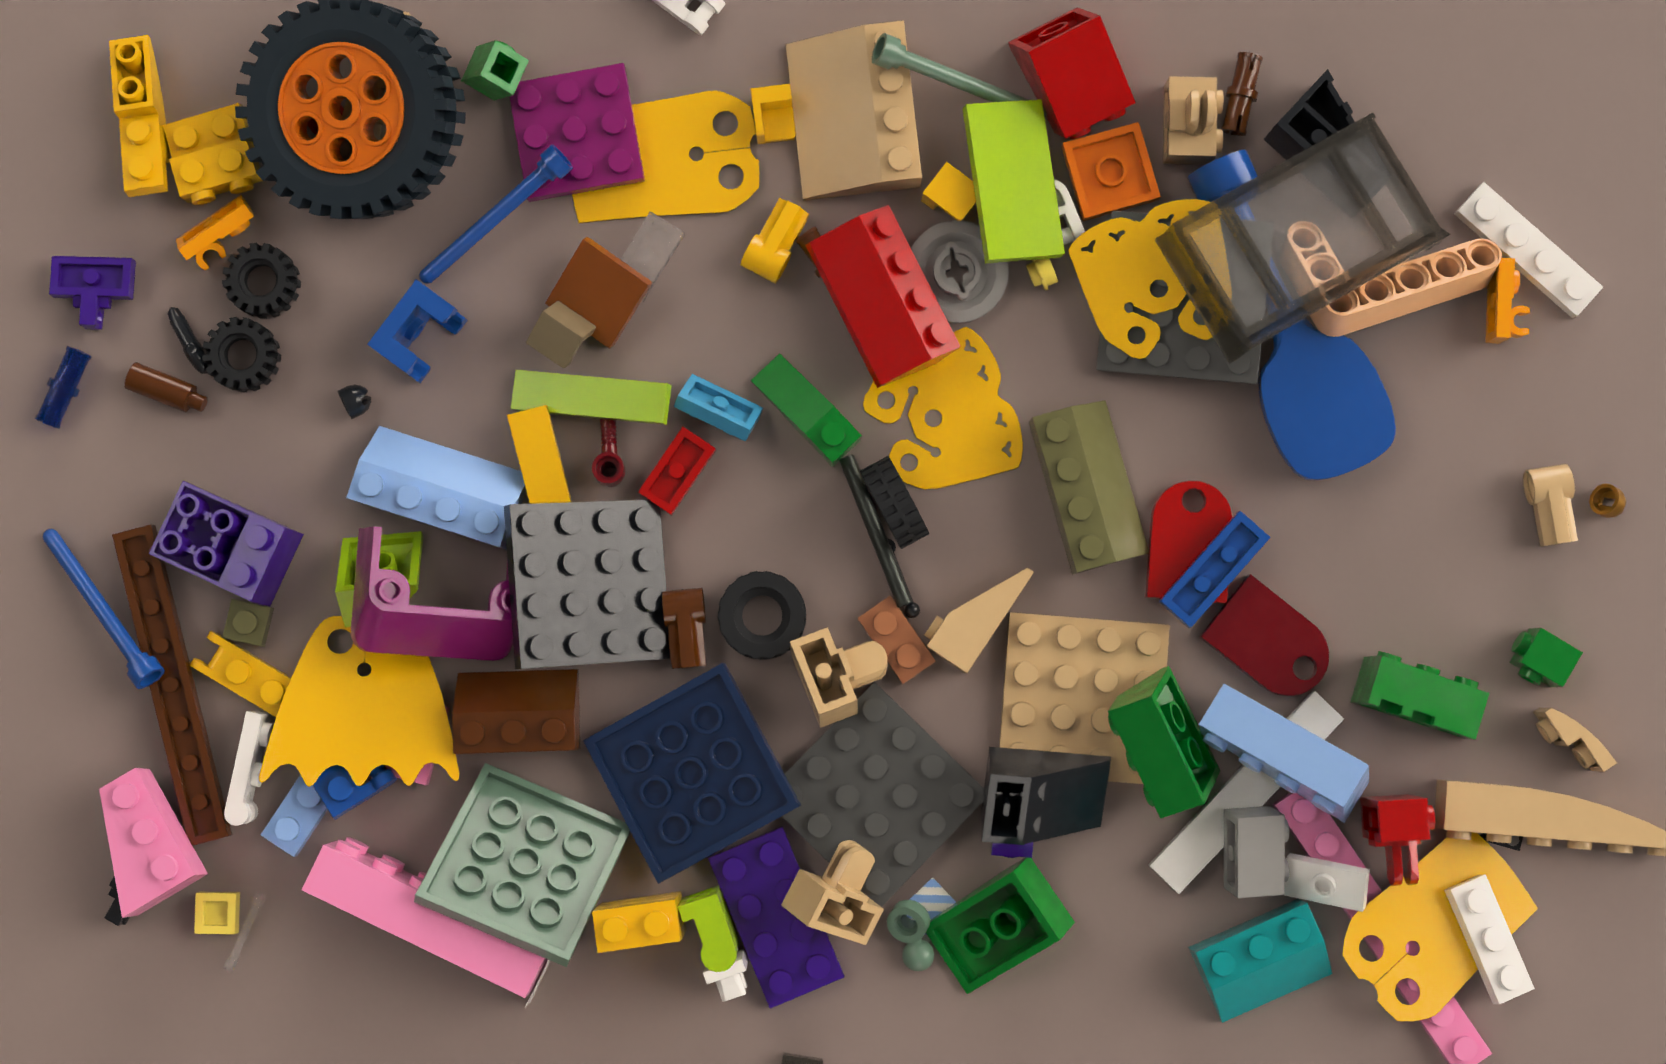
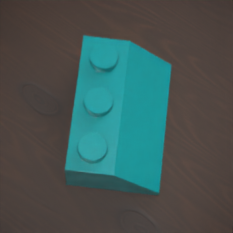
M1300 899L1293 900L1188 947L1222 1023L1333 974L1322 934L1308 903Z

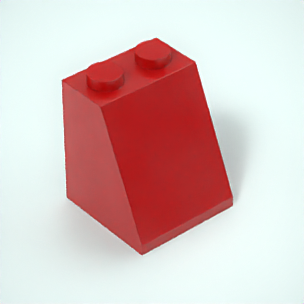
M1077 7L1008 42L1036 99H1042L1043 107L1047 113L1046 118L1054 133L1065 139L1068 137L1071 140L1088 134L1091 131L1090 126L1103 119L1105 122L1120 118L1127 112L1125 108L1136 103L1100 15Z

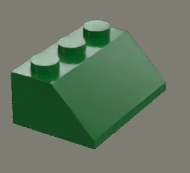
M1167 666L1118 695L1108 710L1110 728L1116 736H1120L1126 748L1127 762L1133 771L1138 772L1144 784L1145 798L1150 806H1155L1160 818L1205 804L1221 771L1208 744L1203 741L1204 736L1201 734L1198 723L1170 666Z

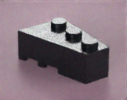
M1327 69L1279 120L1264 140L1352 219L1392 177L1366 134L1362 135L1351 116L1353 113L1348 102L1344 103L1332 84L1334 79Z

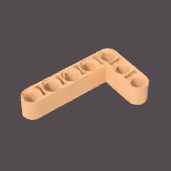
M1305 221L1296 222L1290 226L1279 254L1280 263L1315 326L1321 333L1331 337L1342 336L1482 290L1491 281L1502 258L1501 250L1494 242L1481 238L1349 280L1321 230L1316 225Z

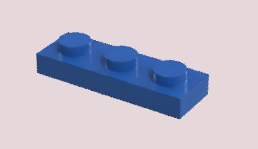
M1238 511L1158 602L1185 626L1191 628L1271 537L1243 512Z

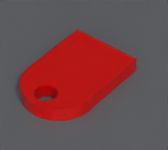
M1201 481L1180 482L1165 490L1155 502L1150 522L1145 597L1161 599L1233 518L1227 499L1212 485ZM1196 490L1202 495L1204 504L1199 512H1190L1183 506L1182 498L1186 491ZM1228 586L1213 603H1227Z

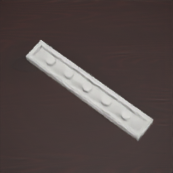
M1312 691L1286 718L1324 740L1344 720L1316 691ZM1242 765L1148 866L1173 890L1180 894L1224 847V809L1262 807L1280 786L1274 782L1275 779L1260 771V773H1257Z

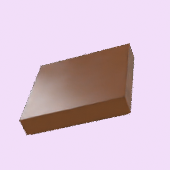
M586 237L581 241L545 304L551 306L556 301H560L594 324L596 329L591 336L610 349L617 342L653 282L591 238Z

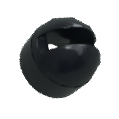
M354 384L337 391L351 420L364 414L369 409L371 397L365 396L368 392L365 387Z

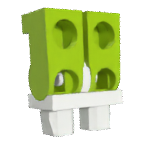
M717 885L682 897L678 905L682 921L686 922L694 919L703 944L700 954L701 961L705 966L703 975L706 983L716 982L722 1002L745 995L747 983L743 972L747 969L748 958L744 949L738 951V937L720 886Z

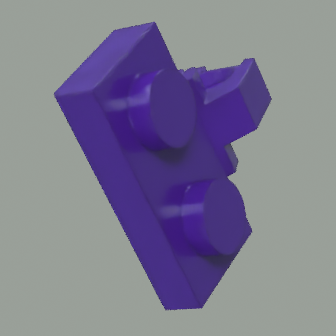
M52 256L49 295L54 298H73V307L80 308L79 325L88 330H102L104 309H111L112 299L133 300L136 261L133 258Z

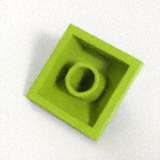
M422 531L381 535L379 569L395 570L403 574L408 580L411 598L418 591L423 545ZM358 537L342 538L335 593L345 627H351Z

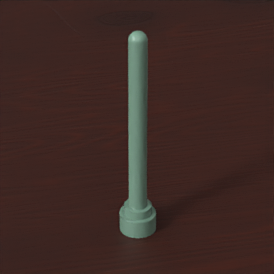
M883 33L874 46L872 63L889 70L892 67L897 69L902 66L990 102L1029 100L906 51V46L901 44V40L889 34ZM1043 107L1044 116L1046 117V116H1047V113H1046V111H1045V109H1044V107Z

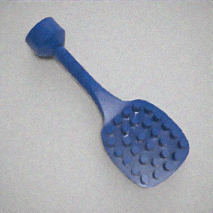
M1239 150L1220 157L1188 175L1187 178L1197 199L1209 201L1217 205L1218 213L1226 214L1228 219L1255 221L1248 203L1253 197L1259 177L1247 150ZM1271 256L1266 309L1271 325L1274 348L1270 358L1261 368L1258 380L1259 397L1264 419L1279 453L1295 474L1301 478L1313 481L1337 477L1370 463L1391 446L1396 434L1392 405L1376 369L1361 348L1352 339L1344 335L1338 337L1326 336L1315 329L1303 315L1289 294Z

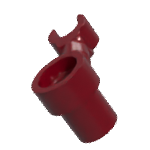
M600 419L602 433L601 454L592 463V473L601 485L615 487L622 482L625 476V465L617 455L616 420ZM606 469H617L616 473L613 476H604V472Z

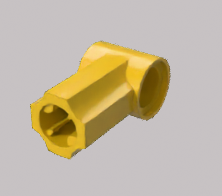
M779 198L760 234H756L748 245L740 265L776 284L791 258L792 252L790 251L800 236L809 218V213L800 206Z

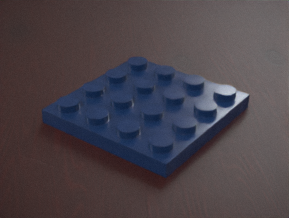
M726 663L719 664L583 740L658 884L801 806Z

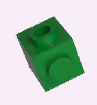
M494 40L476 46L461 81L494 101L513 96L529 60L516 53L508 44Z
M1541 627L1529 628L1527 632L1522 631L1514 641L1511 651L1515 654L1509 663L1520 669L1517 674L1521 678L1534 685L1540 686L1541 682L1549 687H1563L1583 652Z

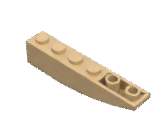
M1437 779L1435 828L1446 830V838L1471 840V832L1487 833L1486 841L1511 843L1512 836L1527 837L1528 845L1552 847V839L1567 840V848L1592 850V843L1594 842L1606 843L1607 851L1633 853V846L1648 847V855L1666 856L1665 830L1611 807L1570 795L1526 787Z

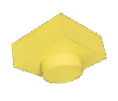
M197 892L195 896L194 934L239 933L240 892Z

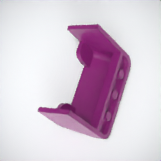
M382 527L359 528L351 620V638L359 649L374 653L489 661L503 659L510 653L513 647L508 561L506 580L497 583L490 591L488 611L409 605L410 586L406 577L395 570L379 569Z

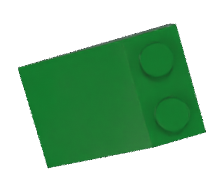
M1023 858L931 919L926 934L968 994L1061 940L1075 921L1032 858Z

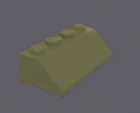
M1106 400L1070 406L1032 417L1029 421V426L1072 575L1148 554L1149 549Z

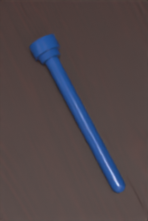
M551 144L540 154L541 160L537 162L538 168L423 268L419 274L420 280L426 284L432 283L547 180L554 181L557 177L562 179L573 169V166L565 155L555 145Z
M54 529L46 530L43 533L44 542L127 659V676L137 689H143L155 683L165 671L157 658L149 656L147 652H141L59 533Z

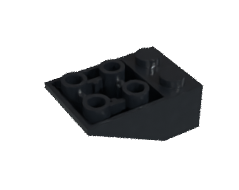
M989 747L984 796L981 807L982 842L1024 845L1101 827L1111 756Z

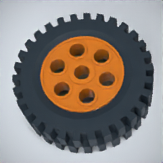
M318 0L319 4L305 1L297 5L299 13L286 10L278 16L283 24L282 26L268 24L261 32L269 41L267 43L254 41L250 47L249 52L256 55L258 60L256 63L243 61L240 72L251 76L249 85L237 83L236 95L247 96V107L235 106L236 118L248 119L249 124L247 128L238 129L240 140L254 143V148L245 151L249 161L260 162L264 165L256 173L263 181H275L276 184L271 190L279 197H292L289 204L298 209H310L309 213L330 216V218L334 219L386 217L393 215L394 210H406L414 206L412 203L413 199L423 200L431 193L427 186L429 184L439 185L446 177L440 172L442 166L452 167L456 156L449 153L451 145L461 146L463 135L454 132L456 123L465 124L466 112L456 111V102L465 101L464 90L456 89L453 86L452 81L461 78L457 68L447 66L445 62L452 58L445 47L436 46L435 42L439 38L431 30L421 28L422 22L415 17L403 14L404 11L369 0ZM348 57L352 64V70L349 76L343 78L339 67L341 61ZM314 77L318 84V91L313 98H310L306 92V85ZM382 78L386 85V92L378 100L374 95L373 86L378 79ZM348 98L352 105V112L347 119H344L340 114V105L344 99ZM312 118L318 124V133L313 139L308 136L306 130L307 124ZM381 119L386 125V134L379 141L374 136L373 128L375 123ZM347 139L352 145V154L349 159L344 160L340 154V146Z

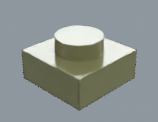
M231 599L222 638L265 647L274 608Z

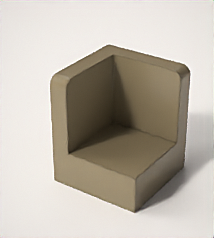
M556 301L542 311L526 344L560 367L566 368L570 365L581 343L594 333L596 326L560 301Z

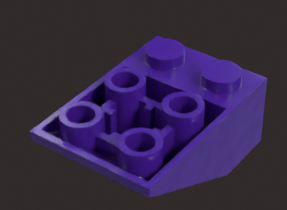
M182 481L149 554L250 602L270 607L304 534L195 485Z

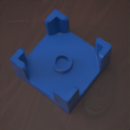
M416 279L367 345L421 383L431 368L407 348L421 334L430 318L452 334H458L468 320L458 313L454 306Z

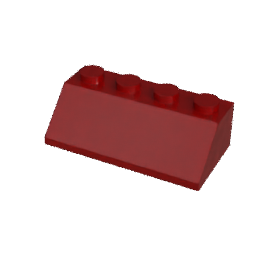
M889 205L861 214L805 245L877 388L935 365L961 347Z

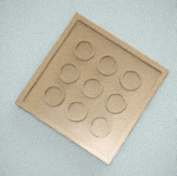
M1009 612L999 747L1111 756L1108 782L1143 784L1138 772L1133 771L1127 762L1126 748L1120 736H1116L1110 728L1108 710L1118 695L1160 669L1167 667L1170 625Z

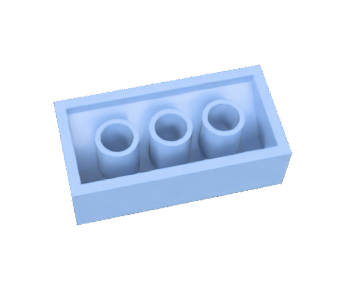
M379 426L358 461L346 498L507 550L504 506L522 504L526 488L522 472Z

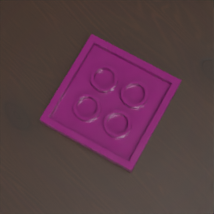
M624 63L520 81L514 95L509 96L523 180L538 168L537 162L541 160L540 154L551 144L555 145L573 166V169L562 179L557 177L554 181L547 180L527 198L529 202L645 181Z

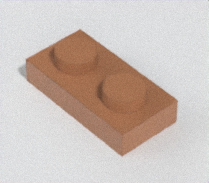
M891 596L857 618L872 641H876L885 649L887 662L902 684L936 662Z

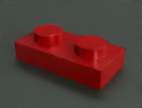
M682 426L638 493L670 515H673L716 452V448Z

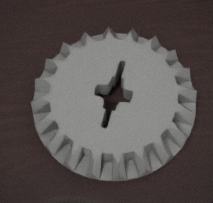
M957 220L942 222L923 232L911 247L948 322L953 324L971 322L985 316L998 304L1003 296L1008 282V262L985 264L979 225L968 221L959 222ZM950 251H952L960 268L966 267L968 273H965L962 277L963 293L954 277L947 278L945 274L951 269L952 259Z

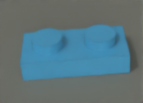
M691 374L678 394L674 405L675 408L690 416L698 418L744 441L748 439L763 411V407L694 374Z

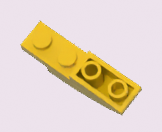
M149 35L110 40L113 109L119 118L124 192L128 197L168 192L166 163H170V152L163 125L166 124L151 38Z

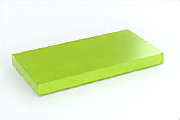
M1042 99L966 104L962 110L985 264L1061 258L1065 254Z

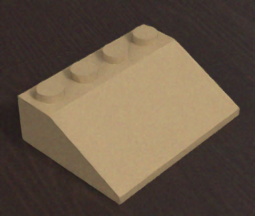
M904 20L861 25L786 44L803 200L921 187L922 172L910 69L900 66L897 69L892 67L888 70L872 63L874 46L883 33L899 38L901 44L906 46L907 51Z

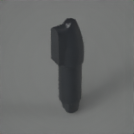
M171 307L167 314L170 324L183 347L184 354L201 374L208 373L205 369L208 365L202 359V355H205V352L200 342L197 341L181 311L178 308Z

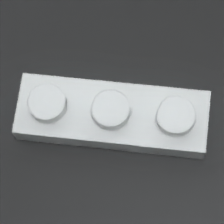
M1486 874L1477 875L1445 889L1444 891L1492 1003L1502 1004L1535 989Z

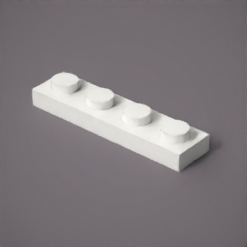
M1485 182L1480 184L1454 213L1480 238L1494 242L1500 248L1503 258H1515V268L1572 319L1577 317L1603 288L1600 283Z

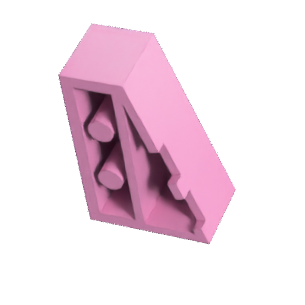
M134 768L99 789L122 918L142 914L208 874L150 769Z

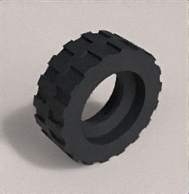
M889 456L860 470L869 491L901 549L929 535V531Z
M755 571L740 576L727 587L723 597L720 599L718 611L720 631L730 647L743 656L758 660H768L782 656L791 650L790 641L802 636L806 625V607L802 595L787 578L773 572ZM754 597H771L781 607V624L776 631L769 635L753 634L744 625L742 618L743 609L747 602Z

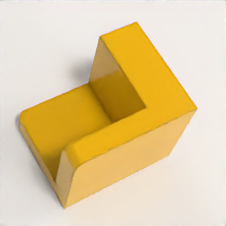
M790 83L750 88L757 143L765 144L794 140L796 132Z
M946 161L922 193L921 201L932 210L938 206L960 222L976 203L973 181Z

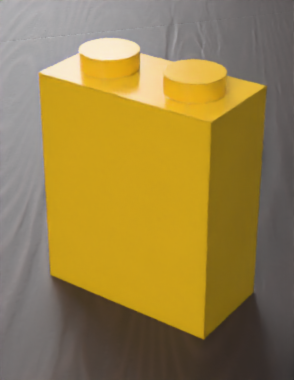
M681 891L600 903L592 911L597 953L681 941L687 931L686 923L682 921L678 910V905L682 899Z

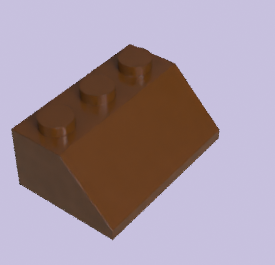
M579 669L458 673L452 711L453 754L569 751L581 749Z

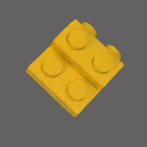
M240 103L163 125L172 156L169 161L178 193L187 203L192 202L193 205L207 204L214 201L217 194L228 191L232 194L244 193L254 188L253 184L263 181L256 173L260 169L259 162H250L245 151L254 148L253 142L240 140L238 129L248 127L246 119L236 118L235 106H242Z

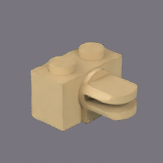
M1169 76L1164 85L1163 164L1206 165L1215 159L1216 153L1222 152L1223 130L1217 129V116L1222 114L1224 95L1223 90H1217V77Z
M828 627L790 641L792 659L820 728L858 714V701L853 689L882 679L886 675L887 654L882 645L876 641H867L843 650V647L836 649Z
M853 840L839 843L823 876L799 869L781 906L808 927L866 945L884 910L861 892L875 863L874 856Z

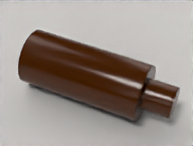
M138 362L131 366L125 379V389L183 412H187L190 408L202 412L207 405L208 397L198 394L197 386Z

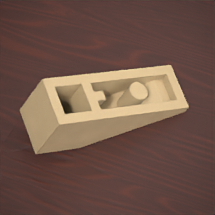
M1026 568L949 612L944 619L936 616L924 636L930 639L926 648L962 672L968 673L1034 572Z

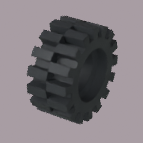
M250 243V248L248 249L243 246L237 249L239 255L236 257L231 255L228 258V261L231 263L229 268L224 267L223 269L226 280H222L223 288L228 291L226 293L228 299L237 308L253 317L255 315L259 318L267 319V315L273 317L280 316L279 311L282 309L288 311L292 307L289 305V302L292 299L296 301L299 296L296 293V288H301V281L297 279V275H300L298 268L294 266L293 260L277 247L274 248L266 243H263V246L258 243ZM267 266L275 272V287L266 295H254L248 288V276L255 268Z
M237 317L229 318L230 322L228 323L224 321L217 324L219 329L216 331L211 329L207 335L211 339L209 343L204 341L202 347L206 350V355H202V359L208 365L205 368L208 374L213 376L214 380L219 384L239 392H247L249 389L253 391L261 389L259 385L263 383L268 385L272 381L269 378L271 374H277L279 370L276 367L277 361L281 362V354L277 352L280 346L278 341L273 338L272 332L258 322L245 317L243 319ZM248 340L255 346L256 359L247 369H234L228 361V350L235 342Z

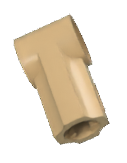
M1568 464L1525 470L1523 475L1524 492L1528 503L1533 505L1540 547L1578 541L1571 499L1575 493V484Z

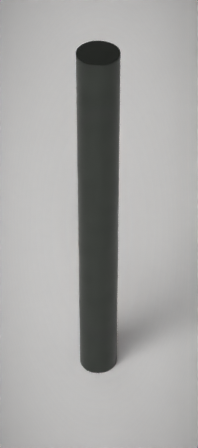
M846 456L839 460L897 607L906 606L913 601L865 481L860 473L855 456Z

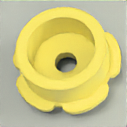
M1050 258L1032 260L1033 263L1026 265L1034 287L1042 285L1044 290L1047 291L1049 290L1048 286L1058 282Z

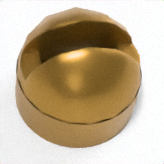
M1601 484L1592 491L1589 504L1595 513L1602 517L1612 518L1623 513L1626 498L1619 488L1611 484ZM1604 498L1615 501L1612 507L1602 505Z

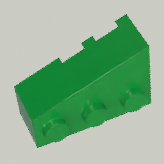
M1378 651L1377 656L1364 657L1350 701L1351 703L1464 739L1476 740L1490 694L1477 689L1479 682L1460 676H1455L1453 681L1439 676V669L1418 663L1416 667L1402 663L1401 657Z

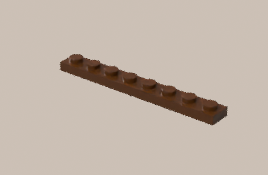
M150 524L112 534L140 650L142 653L147 652L149 656H155L165 670L161 678L149 687L185 832L192 846L231 836L232 832L230 824L224 816L225 803L165 562L149 554L158 535L156 526Z

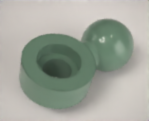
M902 900L896 903L889 913L887 927L894 938L906 943L902 951L904 964L913 971H924L931 966L934 960L932 946L922 939L930 925V916L926 908L914 900Z

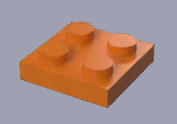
M1139 122L1062 143L1061 148L1083 221L1112 214V211H1123L1159 201L1161 198Z

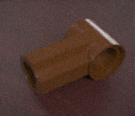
M703 588L662 591L663 616L665 627H668L672 669L707 666L703 624L706 623Z

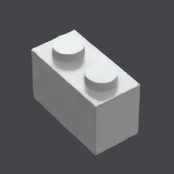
M1271 806L1224 809V888L1235 897L1250 898L1284 895L1285 882L1289 878V865L1285 858V842L1289 839V825L1284 814Z

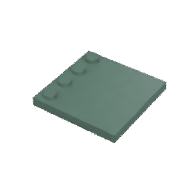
M485 763L415 894L414 903L567 967L631 832L624 821Z

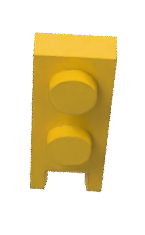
M210 630L206 638L219 645V648L208 665L200 659L193 658L190 666L274 717H277L291 677L232 641L222 638L220 634Z

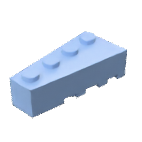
M1226 684L1222 685L1199 723L1201 734L1205 736L1203 741L1223 753L1227 749L1240 757L1238 761L1247 768L1257 773H1260V771L1275 779L1274 782L1291 793L1299 794L1318 809L1334 816L1343 823L1346 822L1369 783L1368 764Z

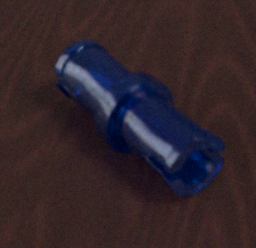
M67 345L66 352L55 377H50L47 382L50 388L38 415L36 414L35 416L36 420L60 429L62 419L72 397H77L80 392L77 386L88 361L91 360L92 356Z

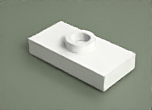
M1289 853L1286 857L1289 865V878L1285 882V896L1363 912L1366 908L1370 869Z

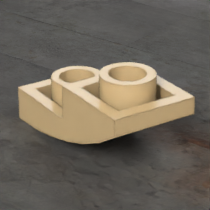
M1538 708L1533 712L1539 720L1536 723V727L1542 737L1550 744L1553 742L1555 746L1568 747L1573 743L1575 746L1572 748L1573 755L1585 769L1590 768L1591 771L1605 772L1617 764L1603 744L1574 719L1553 708Z

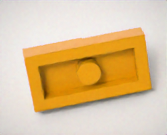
M239 195L177 238L176 243L179 252L186 260L195 255L198 266L203 270H207L209 264L203 258L204 252L212 249L217 251L222 259L226 257L225 248L217 239H222L228 234L234 237L248 228L251 223L249 220L254 217L250 205L242 195Z
M1501 258L1491 281L1487 285L1485 343L1500 344L1511 337L1521 338L1529 334L1528 328H1518L1514 324L1515 315L1525 316L1529 314L1530 308L1520 305L1511 309L1514 294H1517L1520 286V273L1518 270H1515V258Z

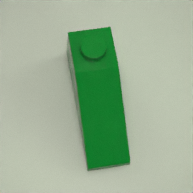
M778 354L751 380L832 467L861 441L862 435L781 354Z

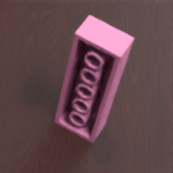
M347 837L345 841L337 840L322 846L301 889L302 891L523 998H526L534 990L548 959L414 903L415 894L426 873L419 872L418 876L406 872L403 870L405 866L403 862L384 854L382 858H377L367 853L369 846L350 837Z

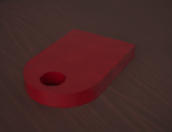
M1251 574L1247 575L1228 599L1227 603L1199 636V638L1262 688L1277 695L1294 696L1311 690L1322 680L1329 664L1328 644L1318 627ZM1302 656L1309 658L1314 665L1313 674L1306 680L1299 679L1293 671L1294 662Z

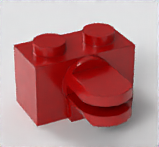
M1409 794L1360 797L1363 838L1368 839L1370 846L1385 847L1387 878L1390 885L1400 886L1403 876L1407 885L1418 884L1417 845L1421 844V840H1431L1430 830L1435 828V812L1433 806L1428 805V798Z

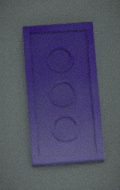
M783 826L708 858L770 1009L845 977L828 934L806 926L781 906L800 869Z

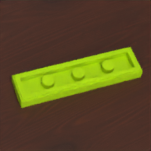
M515 369L511 409L524 411L547 405L549 414L667 425L672 385L659 382Z

